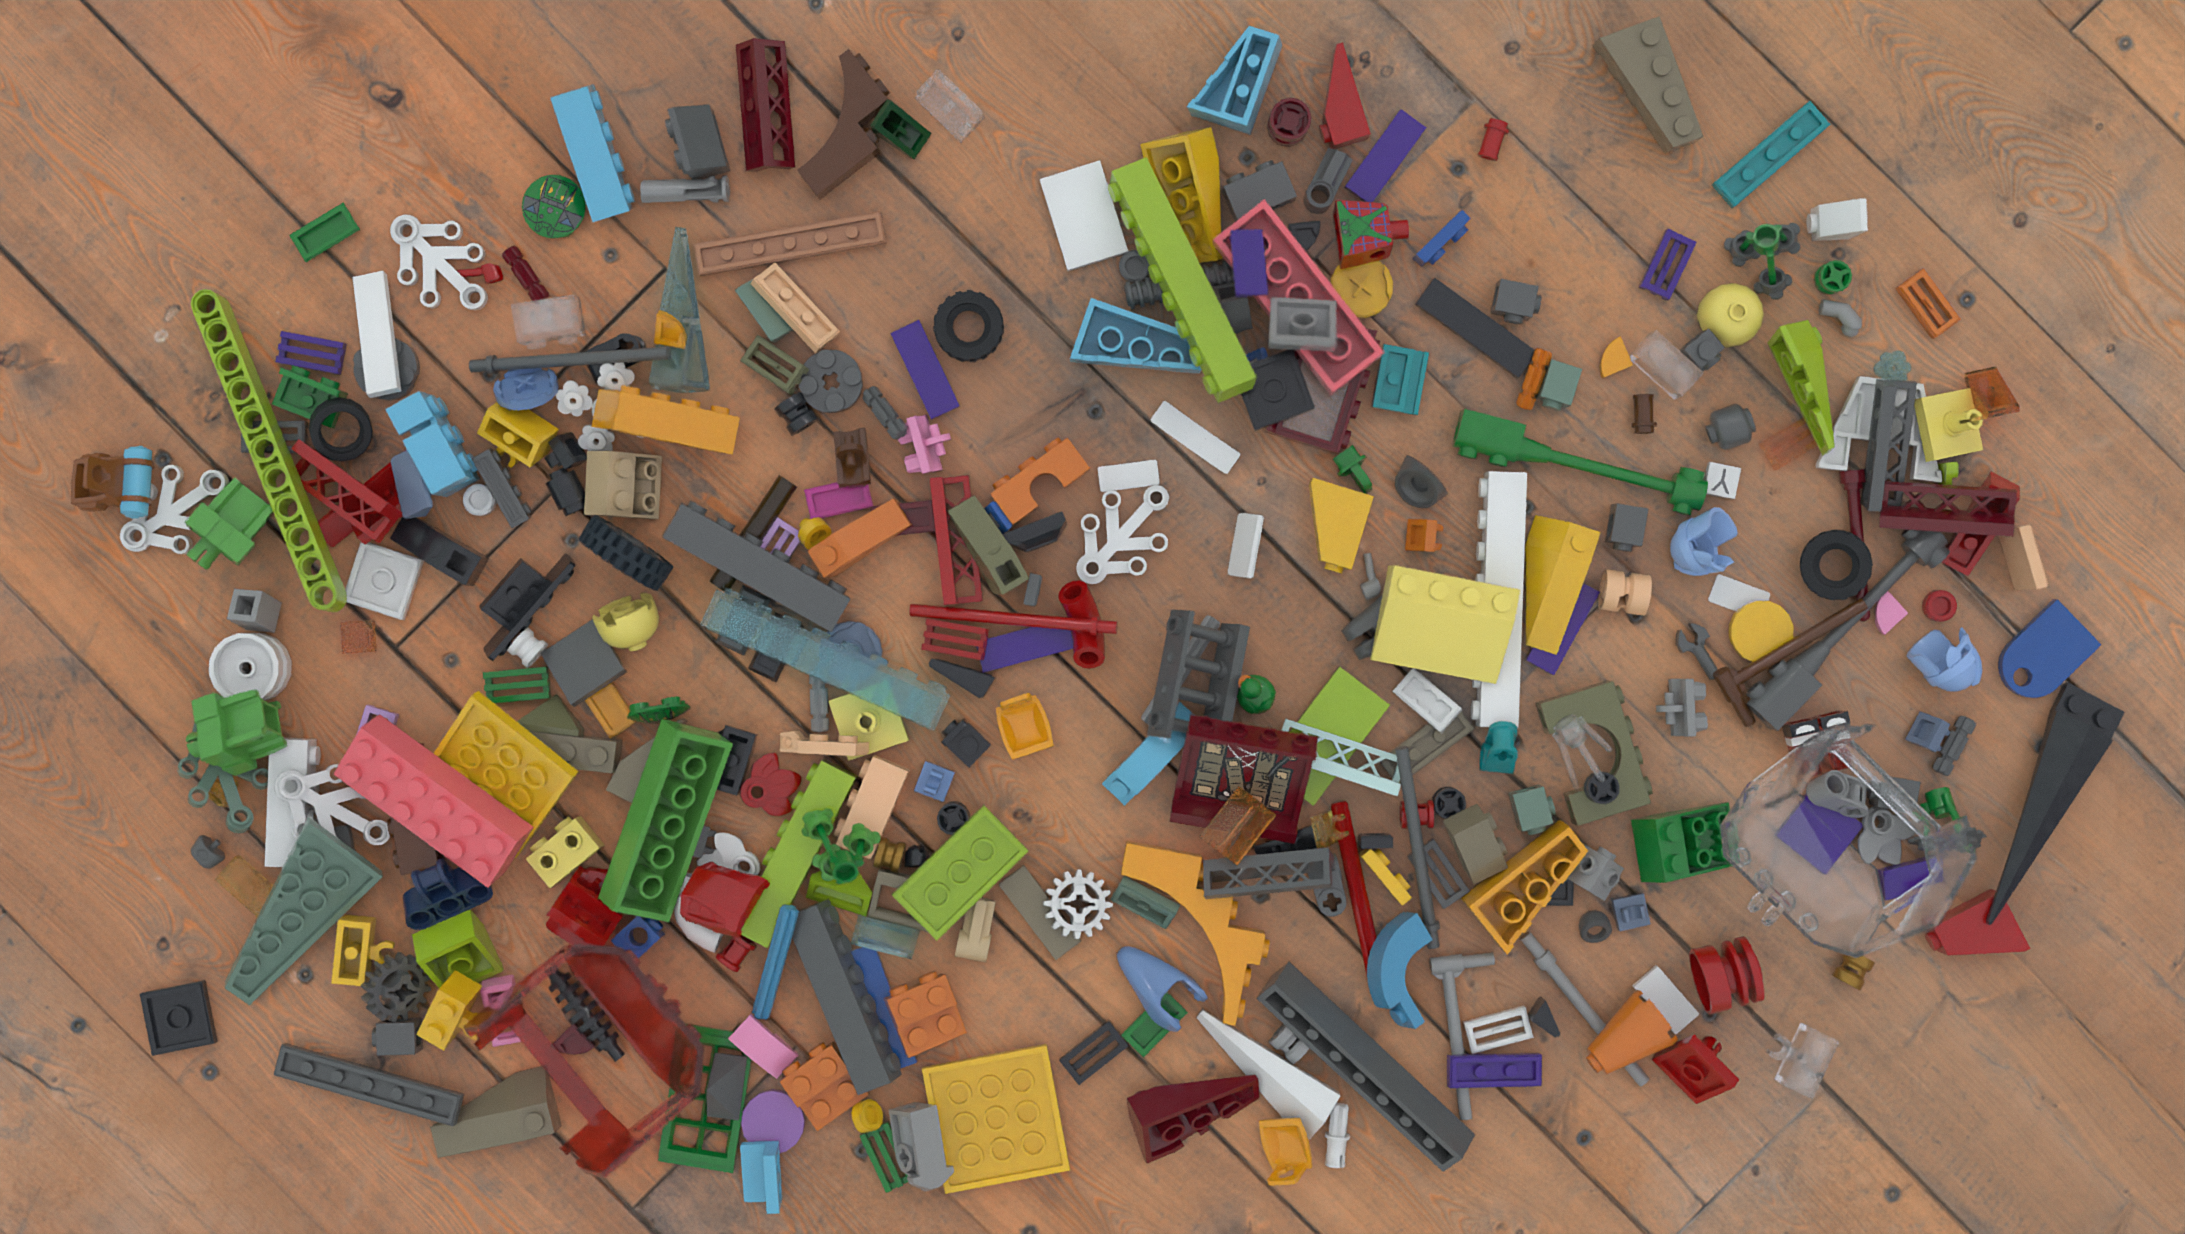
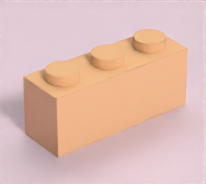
M874 755L871 761L865 759L858 776L863 778L859 790L853 788L846 804L847 807L851 808L847 819L840 818L834 832V836L839 837L836 843L837 846L849 850L843 844V837L851 833L852 826L856 823L863 824L871 832H878L882 837L910 769L877 755ZM879 843L874 844L873 851L869 855L863 857H866L871 860L874 857V854Z

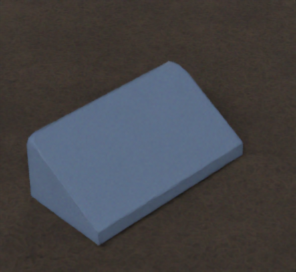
M408 450L391 459L401 512H403L402 516L405 519L427 516L433 507L431 492Z

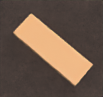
M776 263L752 280L751 285L815 354L840 333L832 322Z

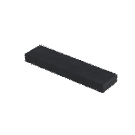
M1436 278L1431 281L1415 304L1516 378L1520 377L1532 360L1535 351L1533 348Z

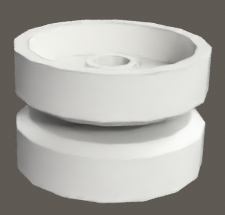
M237 633L224 638L214 648L209 660L210 679L214 688L224 698L256 689L259 691L261 699L266 701L276 697L285 689L291 677L292 661L287 648L277 638L265 633ZM249 664L252 665V670H249Z

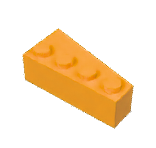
M624 385L621 386V391L598 390L591 427L618 430L619 433L641 437L646 436L653 440L679 443V445L733 455L740 417L729 415V408L711 405L710 410L700 408L701 402L682 399L681 404L670 402V395L652 392L651 397L640 395L641 389Z
M1559 820L1506 862L1507 869L1483 880L1461 899L1497 945L1508 955L1513 949L1515 941L1522 932L1525 933L1536 914L1542 907L1545 908L1552 899L1551 895L1560 884L1566 881L1588 850L1573 830L1563 821Z

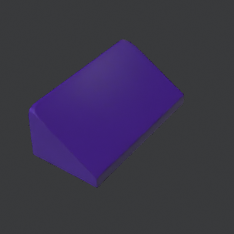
M1230 230L1235 297L1268 295L1263 231Z
M1934 854L1903 862L1899 865L1876 869L1884 900L1947 885L1945 858L1941 854Z

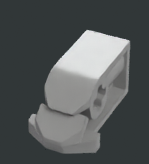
M913 1102L889 1109L897 1163L901 1171L908 1175V1183L925 1192L939 1188L954 1173V1167L946 1165L937 1105Z

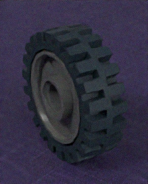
M598 515L592 517L578 538L586 548L601 557L605 562L610 563L617 570L622 571L628 577L654 591L659 590L673 569V565L653 549Z

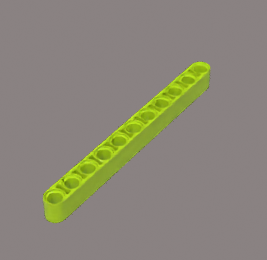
M199 290L191 300L193 314L309 602L316 609L338 612L344 608L347 602L346 590L230 303L226 298L211 290ZM215 300V308L210 313H207L208 303ZM227 329L225 339L219 342L218 334L221 330ZM238 357V366L230 371V362ZM246 386H250L249 396L242 400V390ZM261 415L262 423L258 428L254 429L253 420L256 416ZM269 444H273L274 451L270 457L266 458L264 455L265 448ZM284 472L285 482L282 486L277 487L276 478ZM292 502H296L297 511L293 516H289L288 507ZM304 531H308L309 540L305 545L301 546L299 542L300 535ZM319 560L321 562V569L319 573L313 575L311 566L313 562ZM328 589H331L333 598L330 603L325 605L323 594Z

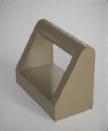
M880 868L873 890L868 917L928 932L912 915L877 907L883 885L898 888L911 876L900 872L897 874L889 869Z

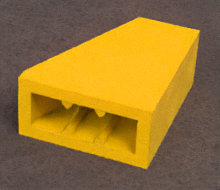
M1311 478L1309 493L1318 561L1325 563L1324 569L1342 574L1344 569L1352 570L1374 496Z

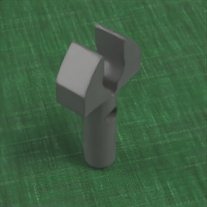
M1688 623L1690 629L1695 634V644L1686 640L1682 630H1677L1676 646L1680 653L1692 652L1708 678L1713 680V673L1718 668L1704 647L1705 639L1710 637L1704 627Z

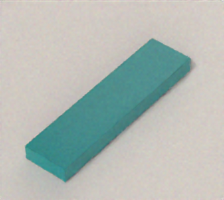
M1811 101L1807 102L1717 179L1712 186L1727 204L1734 208L1831 124Z

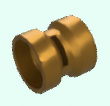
M1846 948L1842 955L1843 962L1841 966L1835 968L1832 976L1861 991L1865 983L1864 976L1866 972L1872 970L1875 962ZM1847 967H1850V968H1852V969L1858 971L1859 973H1858V975H1857V974L1853 973L1852 971H1850V970H1848V969H1846V968H1847Z

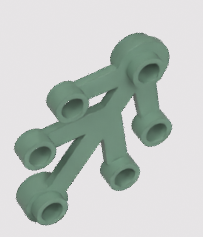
M194 723L192 732H197L196 723ZM189 752L187 757L180 760L177 767L178 774L185 779L193 778L198 771L200 757H193ZM184 764H191L194 770L192 772H185L182 766ZM209 764L198 785L189 791L188 803L194 808L205 806L209 797L208 793L218 777L229 807V812L226 816L227 828L234 833L248 831L254 819L253 813L248 807L243 806L232 774L223 771L217 765L212 766ZM253 769L236 775L251 782L256 789L264 790L268 788L267 769ZM264 775L267 778V782L259 783L256 780V776ZM194 793H201L204 796V800L195 801L192 795ZM236 813H243L246 816V820L242 822L237 821L234 815Z

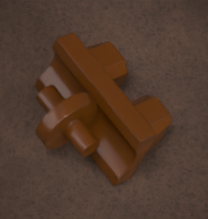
M859 428L850 432H834L839 488H858L871 484L866 429Z

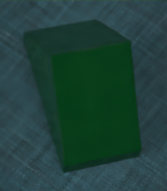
M889 99L886 100L870 125L875 135L914 160L932 134Z

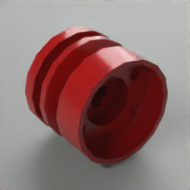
M1746 937L1735 938L1734 945L1729 940L1723 941L1721 943L1722 957L1719 956L1717 950L1711 944L1689 951V962L1694 984L1702 1006L1709 1015L1730 1010L1732 1008L1731 994L1734 995L1741 1006H1746L1749 1003V998L1753 1003L1764 1000L1765 992L1762 970L1758 958Z

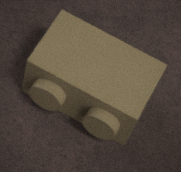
M1475 804L1443 820L1461 865L1473 884L1508 868L1504 859V855L1508 854L1507 849L1501 838H1496L1493 833L1498 828L1489 812L1484 814L1480 807Z

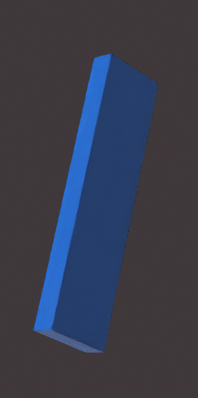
M875 942L851 950L855 963L862 969L864 975L863 982L868 994L875 1000L876 1013L880 1022L887 1029L888 1042L893 1053L898 1056L901 1068L917 1063L916 1055L907 1058L883 998L890 996L889 990L891 986Z

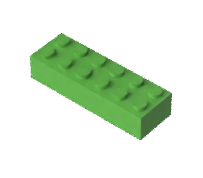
M661 719L598 897L612 911L660 921H670L733 743L718 732Z

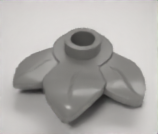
M1873 806L1868 809V815L1862 819L1864 830L1858 838L1859 855L1865 864L1872 863L1878 857L1888 864L1899 865L1901 859V840L1914 836L1915 833L1912 825L1904 816L1892 815L1886 808ZM1875 817H1877L1879 820V825L1877 827L1874 823Z

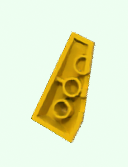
M1212 127L1191 130L1140 144L1143 158L1147 157L1199 263L1222 259L1220 253L1213 246V239L1221 234L1219 156Z

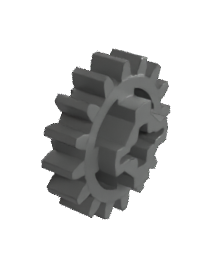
M397 952L394 959L387 954L384 958L385 963L374 962V967L376 968L374 972L366 971L365 975L370 980L361 984V988L367 992L361 996V999L367 1003L365 1008L382 1021L387 1018L392 1023H395L398 1016L407 1020L410 1010L417 1014L419 1010L416 1005L419 1002H427L426 998L423 997V993L431 991V987L425 983L430 978L417 964L416 958L413 955L405 956L401 952ZM379 996H382L381 1000L385 1002L384 1005L381 1003Z

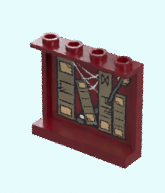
M1190 715L1172 798L1169 822L1295 844L1298 820L1312 764L1317 758L1318 737L1276 730L1274 728L1247 725L1240 722L1213 719L1207 716Z

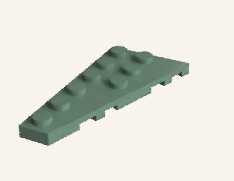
M308 816L225 980V989L248 1005H251L383 877L382 870Z

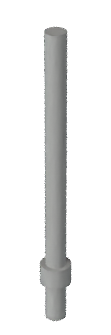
M1527 932L1520 940L1535 957L1534 962L1541 971H1546L1598 1035L1606 1024L1555 963L1557 959L1550 950H1545L1533 934ZM1636 1062L1624 1067L1639 1086H1643L1649 1081V1077Z

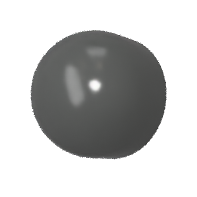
M1588 911L1583 914L1579 921L1580 935L1587 942L1598 943L1604 941L1612 933L1610 920L1601 911ZM1594 926L1603 927L1601 932L1596 935L1588 932Z

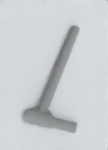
M1493 952L1467 956L1456 954L1429 958L1431 974L1439 980L1442 979L1452 1055L1464 1054L1455 977H1459L1466 968L1495 965ZM1456 1088L1460 1120L1472 1119L1469 1088Z

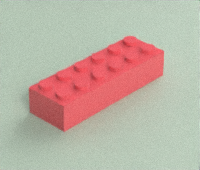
M1265 199L1213 239V246L1233 270L1230 230L1263 231L1268 295L1253 297L1269 317L1271 297L1336 301V347L1334 351L1295 350L1330 396L1382 357L1384 351Z
M380 714L360 728L333 774L487 888L507 871L534 828Z

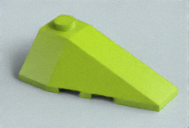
M1809 320L1783 325L1777 329L1767 343L1822 456H1824L1835 447L1823 350L1821 347L1822 337L1818 329L1811 326Z

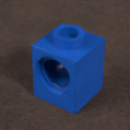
M637 916L610 941L633 964L660 940L665 933L661 930L663 925L659 920ZM641 927L647 932L648 939L646 943H639L634 939V928Z

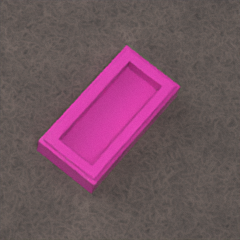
M838 482L804 490L811 519L816 517L828 518L873 506L869 484L858 488H839Z

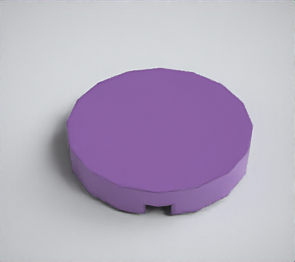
M771 1089L760 1092L749 1101L743 1111L741 1126L744 1137L748 1142L779 1141V1151L782 1153L796 1145L804 1132L806 1119L800 1106L797 1108L786 1091Z

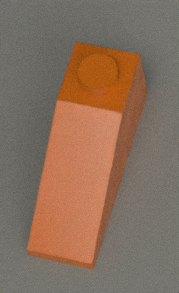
M893 498L834 532L807 552L824 578L836 577L912 524L896 499Z

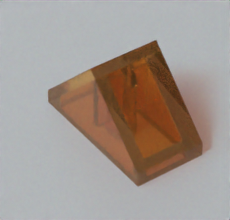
M1997 367L1965 373L1966 388H1971L1974 407L1982 414L1981 417H1977V420L2020 412L2018 402Z

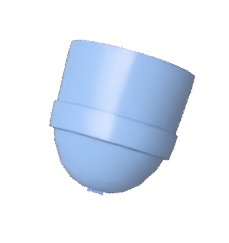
M1715 507L1695 518H1690L1680 523L1670 544V553L1674 560L1675 569L1684 574L1703 576L1708 573L1723 572L1727 566L1734 563L1732 558L1718 555L1717 547L1733 539L1738 533L1733 520L1724 510Z
M1962 627L1959 630L1960 643L1957 647L1939 630H1932L1918 640L1907 653V658L1923 674L1931 686H1937L1946 691L1958 692L1971 685L1979 684L1981 680V658L1971 643L1968 633Z

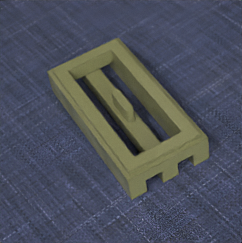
M759 335L756 336L740 360L790 395H793L795 392L793 389L795 385L801 383L803 373L807 374L809 371L806 366ZM760 345L764 346L794 366L796 370L794 373L790 372L757 350ZM755 355L788 377V382L785 384L750 359Z

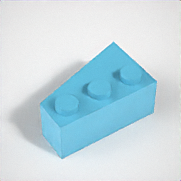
M1248 26L1224 57L1223 63L1207 79L1206 85L1196 98L1192 99L1187 105L1191 116L1251 135L1282 48L1280 36Z

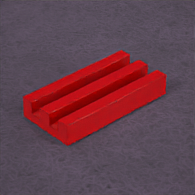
M926 618L925 625H927V629L924 631L923 637H925V641L922 643L921 650L984 660L989 629ZM935 626L981 634L980 640L935 633ZM933 639L977 646L979 648L978 653L936 646L932 645Z

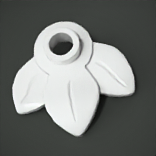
M725 832L715 834L714 842L717 849H714L713 854H704L697 861L698 866L712 861L718 866L746 874L758 875L760 872V862L757 856L745 850L741 839ZM740 862H748L750 865V870H742L740 868Z

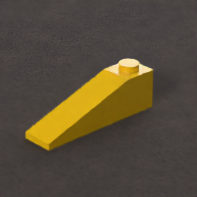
M1538 515L1534 516L1525 543L1526 646L1557 655L1601 532L1567 521Z

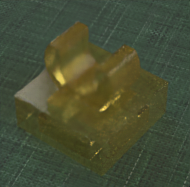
M1325 811L1310 817L1317 849L1329 847L1349 835L1348 831L1339 832L1335 828L1336 821L1345 819L1344 814L1332 816L1331 811Z

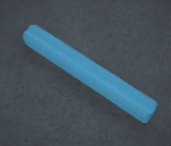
M784 904L779 911L752 1009L755 1018L759 1020H767L772 1012L799 914L794 905Z

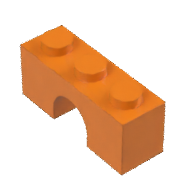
M1059 437L1044 447L1047 453L1036 460L1034 456H1031L1018 466L1021 472L1010 478L1007 474L992 485L995 491L991 493V496L1013 526L1039 508L1031 496V485L1037 477L1046 474L1052 475L1066 488L1090 471V467L1068 437L1063 441Z

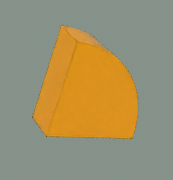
M659 310L656 314L654 344L686 349L688 339L682 324L671 314Z
M1621 336L1611 341L1602 354L1599 366L1601 378L1633 366Z

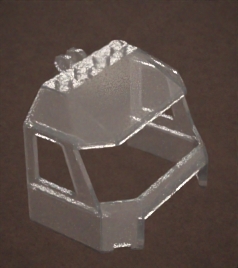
M1838 723L1810 737L1753 781L1749 782L1721 823L1720 830L1723 857L1759 891L1752 897L1747 908L1755 913L1763 907L1767 900L1773 904L1761 919L1765 926L1772 925L1783 914L1814 945L1858 958L1938 927L1977 857L1974 846H1969L1966 829L1970 828L1967 815L1940 826L1854 741V739L1870 732L1875 725L1850 726V724ZM1827 752H1833L1922 840L1929 876L1886 906L1878 869L1872 863L1865 864L1859 855V851L1851 843L1833 864L1799 807L1802 804L1837 836L1800 794ZM1912 904L1897 930L1871 940L1881 922Z

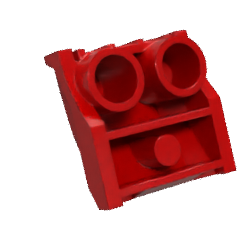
M710 861L696 867L683 889L680 901V915L686 921L698 924L716 933L740 937L742 934L741 929L764 889H767L770 883L760 876L718 866Z

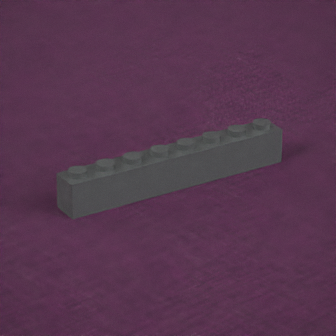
M1288 962L1270 977L1256 999L1441 1171L1444 1172L1464 1157L1475 1134L1293 964Z

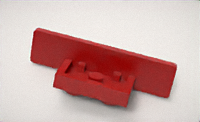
M390 462L367 480L364 485L401 511ZM357 497L346 501L347 513L361 511L360 498ZM330 510L318 520L325 541L330 547L336 546L353 531L364 545L372 540V538L333 510ZM380 513L370 515L369 529L375 532L385 519V516Z

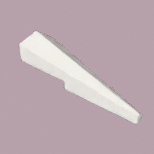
M1201 1009L1196 1017L1246 1076L1256 1074L1259 1081V1091L1282 1118L1300 1117L1308 1140H1310L1325 1123L1341 1096L1339 1091L1297 1066L1292 1065L1283 1056L1231 1025L1223 1024L1221 1019L1206 1010Z

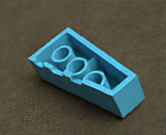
M594 84L551 97L550 99L592 222L630 211L632 209L631 203L635 202V198L630 184L624 183L621 173L625 171L620 154L614 151L612 140H614L613 132L609 122L605 121L602 109H604L603 103Z
M1093 298L1090 299L1070 356V362L1201 373L1200 366L1195 367L1190 358L1189 349L1191 348L1186 338L1181 339L1176 327Z

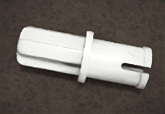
M1336 1103L1330 1113L1329 1131L1325 1132V1137L1327 1138L1325 1165L1331 1168L1345 1167L1346 1145L1350 1135L1347 1133L1349 1107L1344 1103Z

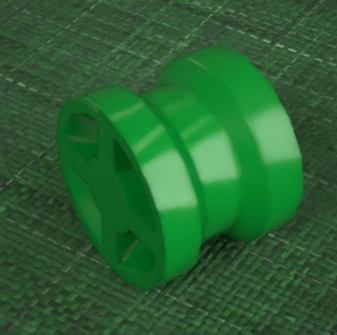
M1839 260L1823 264L1814 274L1816 288L1823 294L1828 295L1843 291L1852 280L1851 269L1846 263Z

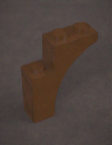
M849 49L839 56L844 76V101L837 125L819 152L798 169L802 178L820 200L880 154L875 146L879 143V140L869 127L864 130L862 127L877 116L887 100L886 96L890 92L879 78L873 81L867 73L871 68L861 54L858 53L854 56Z

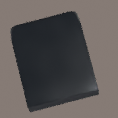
M1540 996L1528 1012V1018L1553 1037H1559L1561 1033L1546 1000Z

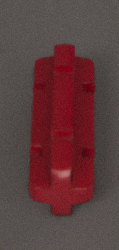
M516 246L506 249L502 253V257L509 266H512L511 270L523 288L529 291L528 295L531 300L536 304L545 301L549 297V293L542 284H539L540 280L529 263L522 259L523 255Z

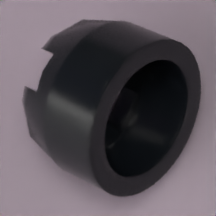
M912 845L905 853V867L919 868L930 857L929 851L925 846L919 845L917 847Z

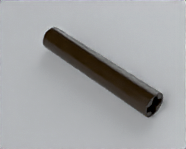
M778 475L740 535L744 537L748 532L763 540L797 489V486ZM717 568L709 581L728 593L737 579Z

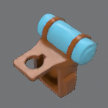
M143 446L129 447L124 449L123 456L110 457L109 454L94 453L82 455L80 459L74 460L71 480V504L88 512L105 511L107 507L116 506L120 507L121 514L132 519L148 516L149 506L152 505L150 498L152 469H154L152 450Z

